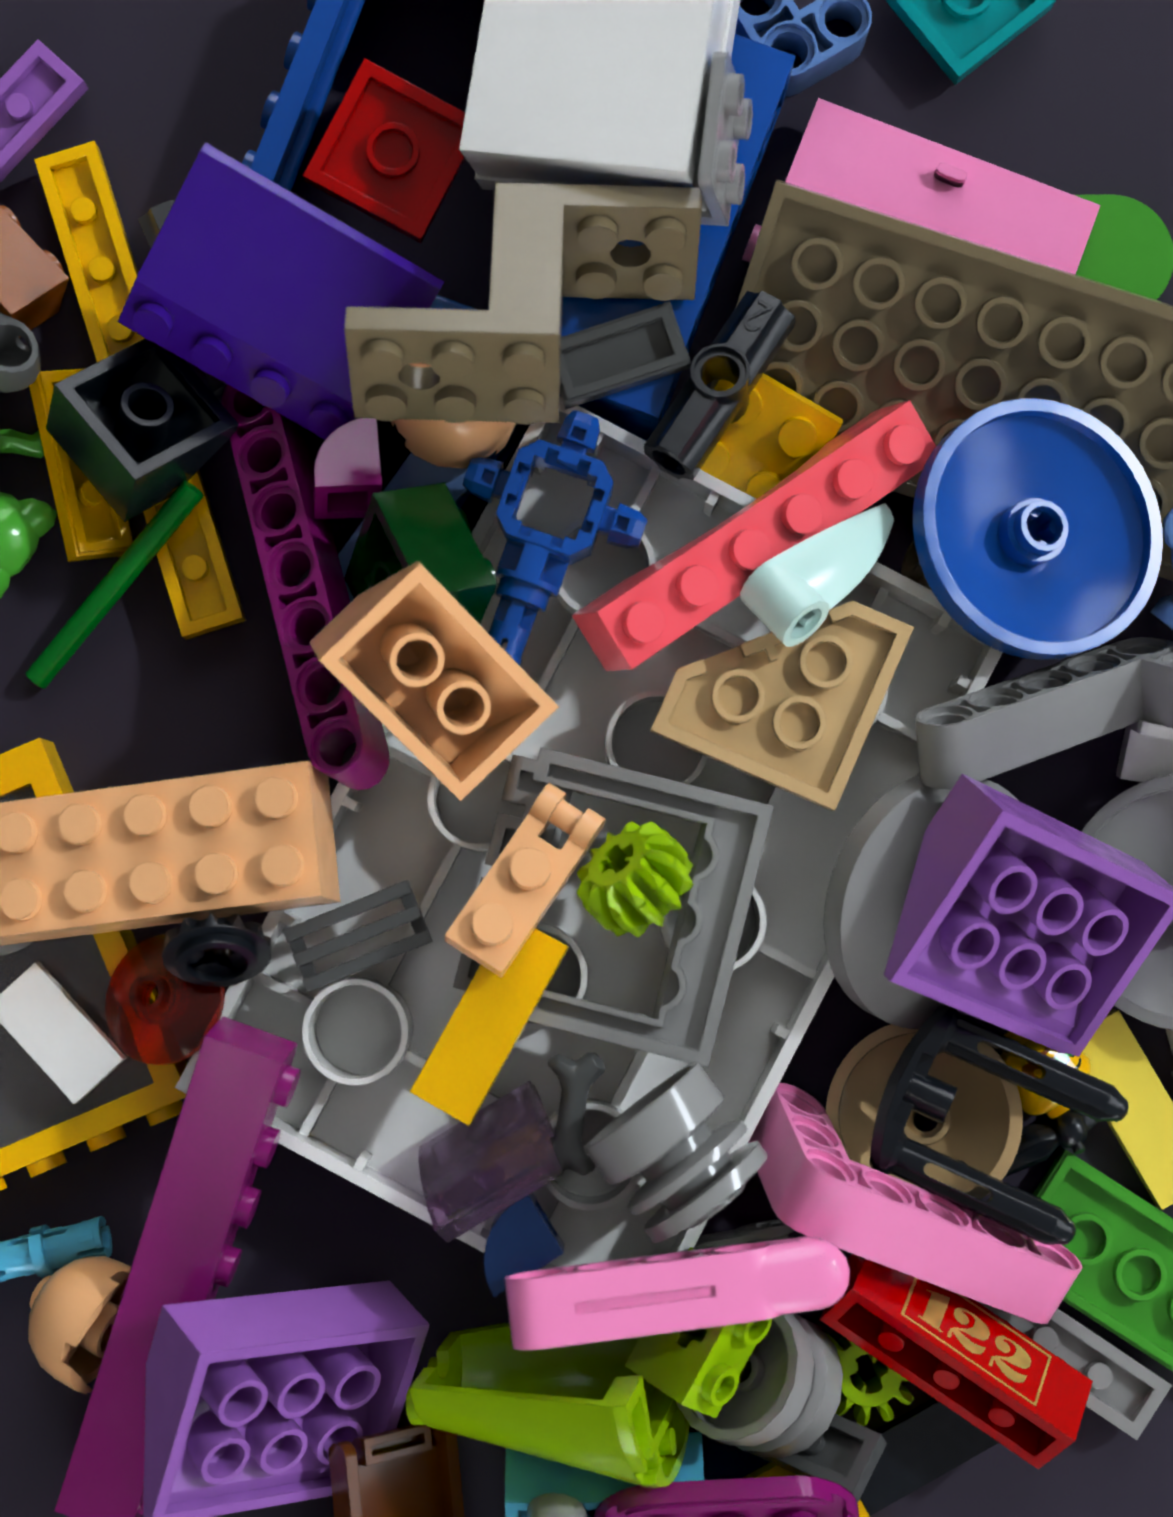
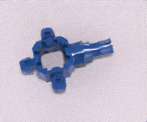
M573 410L565 417L559 430L557 442L561 443V446L539 439L518 449L510 472L503 469V462L484 457L473 458L468 465L463 480V487L471 495L489 503L492 502L493 498L500 499L496 515L498 524L507 541L495 572L496 576L500 578L495 595L500 597V601L488 633L501 647L504 643H508L505 651L519 666H521V658L538 611L545 612L550 597L558 596L568 565L591 556L598 534L608 537L607 544L627 549L639 547L647 524V519L640 511L621 503L618 509L609 506L614 482L603 461L587 456V453L594 454L600 434L599 420L592 415ZM535 467L546 470L547 467L557 470L563 474L586 480L588 486L594 487L589 507L576 540L566 536L564 539L524 526L522 521L517 520L518 509Z

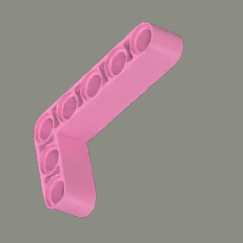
M787 1083L778 1084L748 1142L758 1141L768 1154L767 1160L757 1173L776 1216L793 1230L805 1236L822 1238L839 1249L1038 1324H1048L1083 1268L1079 1259L1061 1244L1045 1245L924 1188L850 1160L823 1105L812 1095L794 1085Z

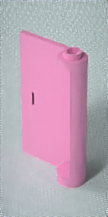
M820 98L816 102L785 181L1073 274L1077 272L1101 206ZM755 224L742 260L749 263L761 225Z

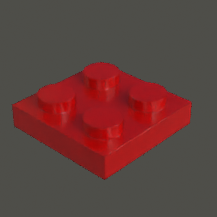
M364 58L307 166L303 179L312 186L421 244L466 159L459 150L465 112Z

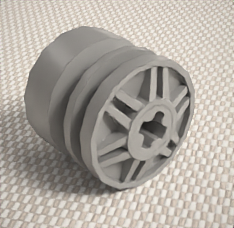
M698 1061L681 1069L632 1104L598 1132L584 1147V1151L610 1185L625 1181L638 1173H641L646 1182L634 1194L627 1206L633 1216L651 1209L660 1202L664 1204L644 1227V1231L653 1243L663 1242L684 1229L694 1228L722 1210L741 1193L750 1177L760 1169L768 1158V1154L758 1141L748 1143L731 1154L727 1152L747 1130V1126L741 1119L726 1123L713 1131L705 1123L719 1108L724 1100V1096Z

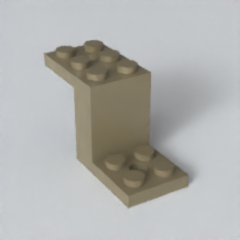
M495 183L489 310L346 307L345 337L354 418H375L381 421H394L397 419L444 420L452 423L465 421H501L517 424H533L536 422L559 423L563 297L654 299L659 301L695 300L702 212V192L700 188ZM625 240H637L644 244L637 247H625L618 243ZM425 363L431 365V367L419 368L409 364Z

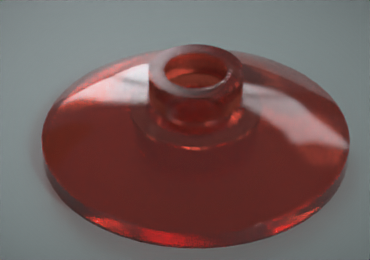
M166 934L153 936L140 942L122 958L112 974L105 1000L108 1028L120 1049L137 1061L160 1066L183 1061L201 1049L205 1035L221 1018L225 1000V986L207 987L196 985L177 978L165 968L162 962V946H164ZM157 986V998L153 1004L149 1005L150 995Z

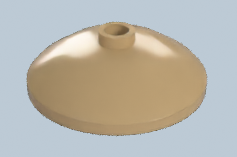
M892 1024L882 1027L869 1034L852 1048L838 1067L829 1088L826 1114L829 1116L850 1160L871 1168L869 1164L870 1148L878 1106L890 1074L903 1050L919 1029L902 1028ZM982 1042L977 1044L978 1052L1006 1064L990 1045ZM946 1053L936 1055L928 1074L957 1087V1092L943 1123H938L931 1131L923 1132L918 1130L914 1124L916 1112L911 1111L904 1128L907 1138L953 1159L961 1160L977 1170L1002 1180L1014 1162L1022 1136L1023 1111L1017 1085ZM932 1163L924 1166V1173L927 1176L979 1200L990 1193L988 1189ZM889 1174L890 1176H893V1177H896V1178H898V1179H901V1178H899V1177H897V1176H895V1175Z

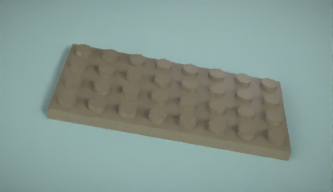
M778 179L776 180L737 302L738 305L747 291L759 293L762 290L781 300L784 307L795 316L793 330L764 374L842 418V426L835 437L875 410L909 400L936 446L953 428L966 419L1000 402L1022 398H1038L1070 405L1095 417L1109 427L1133 452L1151 483L1157 499L1161 523L1163 524L1164 518L1173 508V305ZM718 380L712 381L710 389L714 388ZM921 472L893 491L914 498ZM1163 537L1162 559L1158 576L1173 581L1171 549L1166 545Z

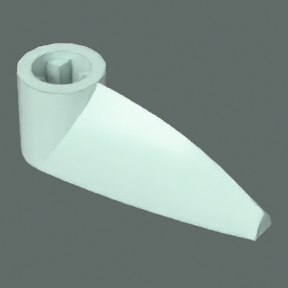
M886 503L835 524L771 558L748 577L741 589L740 600L785 646L790 647L802 643L821 626L829 610L846 597L872 569L884 549L894 522L891 510Z

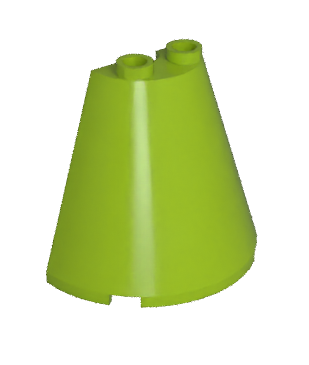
M510 1322L450 1332L437 1349V1357L430 1358L427 1368H423L412 1385H410L406 1396V1412L408 1420L412 1425H426L438 1430L648 1488L667 1487L675 1480L684 1459L690 1424L677 1407L675 1400L644 1380L642 1375L639 1376L624 1366L640 1337L539 1350H515L512 1348Z

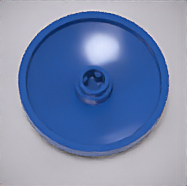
M1038 398L1014 399L991 405L953 428L939 442L924 465L915 491L913 504L914 543L920 566L933 594L946 612L966 632L998 651L1034 660H1056L1078 655L1106 643L1124 631L1136 619L1152 594L1159 574L1163 549L1162 523L1155 493L1143 467L1123 440L1098 419L1080 409L1053 400Z

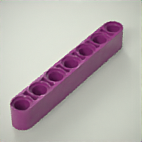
M227 384L222 395V405L239 424L237 431L230 437V442L308 757L316 769L344 786L355 790L370 789L382 780L387 773L390 763L389 749L382 723L318 660L309 643L321 627L327 626L351 602L329 519H314L315 464L306 429L269 407L265 406L258 413L264 405ZM278 459H280L279 463L275 466V468L271 470L273 464ZM295 513L293 520L285 526L288 518ZM310 569L308 577L298 585L300 577L305 571ZM341 683L339 694L333 701L327 704L330 691L334 686ZM356 742L354 755L347 763L342 765L345 750Z

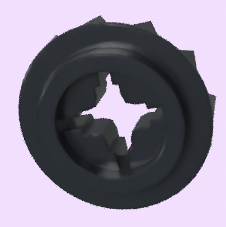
M210 912L208 918L203 920L191 917L184 918L181 928H173L166 931L164 946H162L163 965L172 975L184 981L207 987L230 986L251 979L260 974L271 960V938L263 934L260 923H243L239 914H233L228 918H217Z

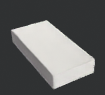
M41 962L33 963L0 994V1023L73 1104L79 1103L127 1059Z

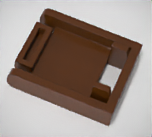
M408 1425L355 1438L352 1443L348 1441L334 1443L329 1447L334 1517H465L456 1434L426 1425Z

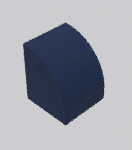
M530 1187L511 1198L498 1212L490 1227L484 1252V1270L488 1286L494 1297L506 1290L504 1279L506 1276L538 1270L564 1254V1242Z

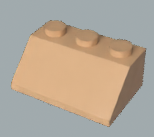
M419 561L414 562L359 594L309 642L318 660L460 801L559 707Z

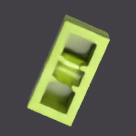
M772 1318L755 1322L640 1336L624 1366L637 1375H642L644 1380L679 1404L717 1418L723 1405L735 1394L739 1384V1376L756 1344L761 1342L767 1335L772 1324Z

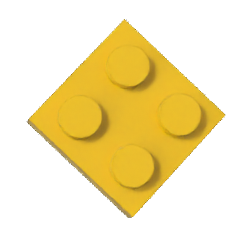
M763 374L749 395V405L746 413L738 421L729 425L700 470L757 499L796 471L826 443L834 439L842 426L843 419L768 375ZM719 379L713 390L725 391L732 388L734 384L730 381Z

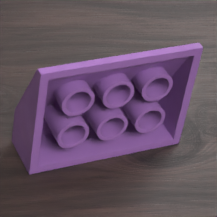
M961 774L925 830L884 975L892 983L1060 1053H1068L1079 1057L1173 920V887L1144 862L967 775Z
M390 1280L162 1305L146 1362L143 1517H214L332 1496L329 1447L334 1443L342 1441L352 1443L355 1438L397 1428L407 1391L411 1385L430 1324Z

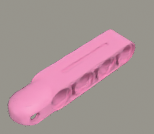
M804 1236L516 1273L504 1278L512 1348L515 1350L548 1349L755 1322L784 1314L821 1310L833 1306L844 1296L849 1285L850 1269L846 1257L835 1245L822 1238Z

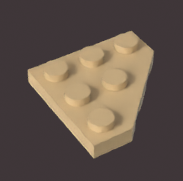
M850 601L830 609L821 626L809 638L795 646H785L770 632L730 650L680 667L673 677L650 732L830 811H835L914 627L856 601Z

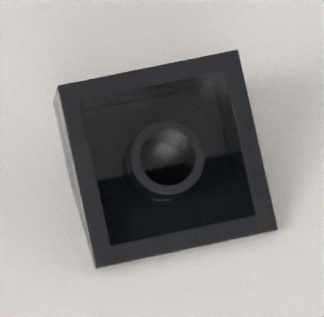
M143 339L54 385L46 430L119 517L126 522L169 498L183 480L189 481L237 431L239 424L184 359L152 341Z

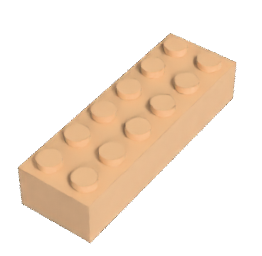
M309 761L0 802V946L182 923L184 918L189 917L203 920L208 918L210 912L217 918L230 917L233 914L246 915L341 902L329 776L320 772Z

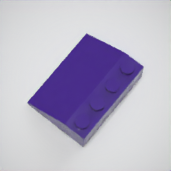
M205 142L135 279L118 323L326 440L340 426L358 419L354 418L345 337L346 307L430 309L444 281Z

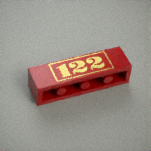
M852 1254L847 1259L850 1269L849 1285L840 1300L833 1306L824 1308L819 1319L820 1321L1037 1469H1040L1075 1442L1093 1383L1091 1379L971 1298Z

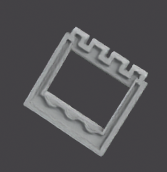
M540 747L537 760L512 755L501 800L525 806L522 818L497 813L485 860L486 865L493 866L548 783L567 794L565 801L570 803L572 792L575 791L579 794L590 795L686 819L690 822L701 823L691 861L693 867L689 873L694 885L682 897V908L678 912L652 1017L545 990L529 1021L691 1064L698 1061L701 1066L708 1068L774 806ZM550 823L540 838L558 849L562 830ZM461 953L453 987L466 991L480 964Z

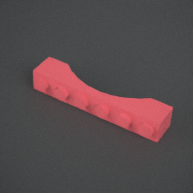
M910 400L877 409L826 443L801 467L752 503L680 549L623 580L571 616L605 671L632 670L739 597L748 577L763 563L813 535L861 513L921 472L936 445Z

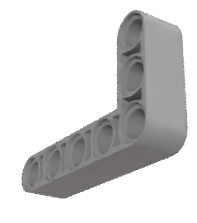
M1137 637L1121 640L918 712L915 716L921 783L936 789H952L961 774L980 782L1135 724L1139 720L1149 721L1173 729V641L1154 637Z

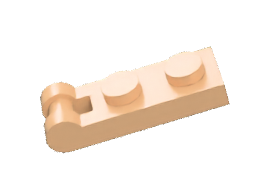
M548 783L541 791L524 821L445 934V942L500 978L503 977L606 822V818L590 808L584 813L565 801L567 794L551 783ZM550 823L570 835L561 850L540 838Z

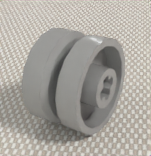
M795 1313L772 1318V1324L767 1335L761 1342L756 1344L739 1376V1384L735 1394L723 1405L717 1418L685 1407L676 1402V1405L691 1427L713 1440L729 1446H736L745 1452L759 1457L786 1458L808 1449L829 1428L841 1400L843 1371L837 1348L824 1330L817 1324Z

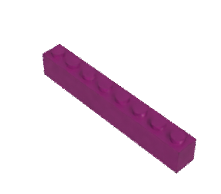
M224 1016L205 1035L54 1511L69 1517H142L144 1498L146 1362L162 1305L213 1300L216 1298L219 1285L226 1288L230 1285L242 1254V1249L232 1246L238 1227L248 1228L261 1196V1190L252 1187L258 1166L265 1169L269 1166L279 1142L281 1130L271 1127L277 1107L279 1105L287 1108L300 1077L301 1069L291 1066L298 1043Z

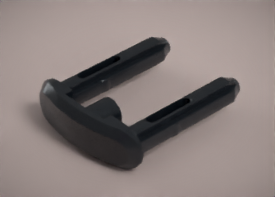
M948 1005L938 1007L922 1024L905 1047L888 1078L877 1109L869 1161L871 1168L888 1175H895L1045 1245L1069 1244L1075 1237L1076 1225L1061 1207L977 1170L961 1160L953 1159L907 1138L904 1131L905 1124L911 1111L938 1123H943L958 1088L928 1074L934 1058L941 1053L951 1055L1097 1122H1118L1124 1119L1129 1109L1127 1099L1110 1083L1031 1049L1015 1039L1007 1038L959 1016L955 1008ZM980 1042L1039 1067L1042 1070V1077L1040 1079L1034 1078L981 1054L977 1050V1044ZM932 1163L989 1190L990 1197L986 1201H981L931 1178L924 1173V1166Z

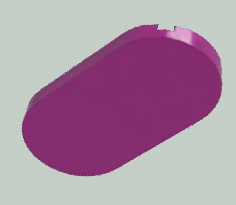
M777 1476L672 1482L667 1487L648 1488L637 1485L618 1491L606 1498L597 1507L593 1517H859V1510L854 1495L845 1487L833 1481L811 1476Z

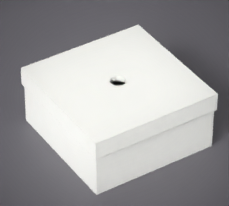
M484 0L459 148L475 171L474 179L485 190H495V183L699 188L698 172L712 57L714 52H729L730 57L732 55L740 0ZM702 195V211H706L707 204Z

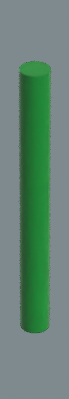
M183 480L26 671V676L34 684L45 689L204 497L197 487L187 480Z

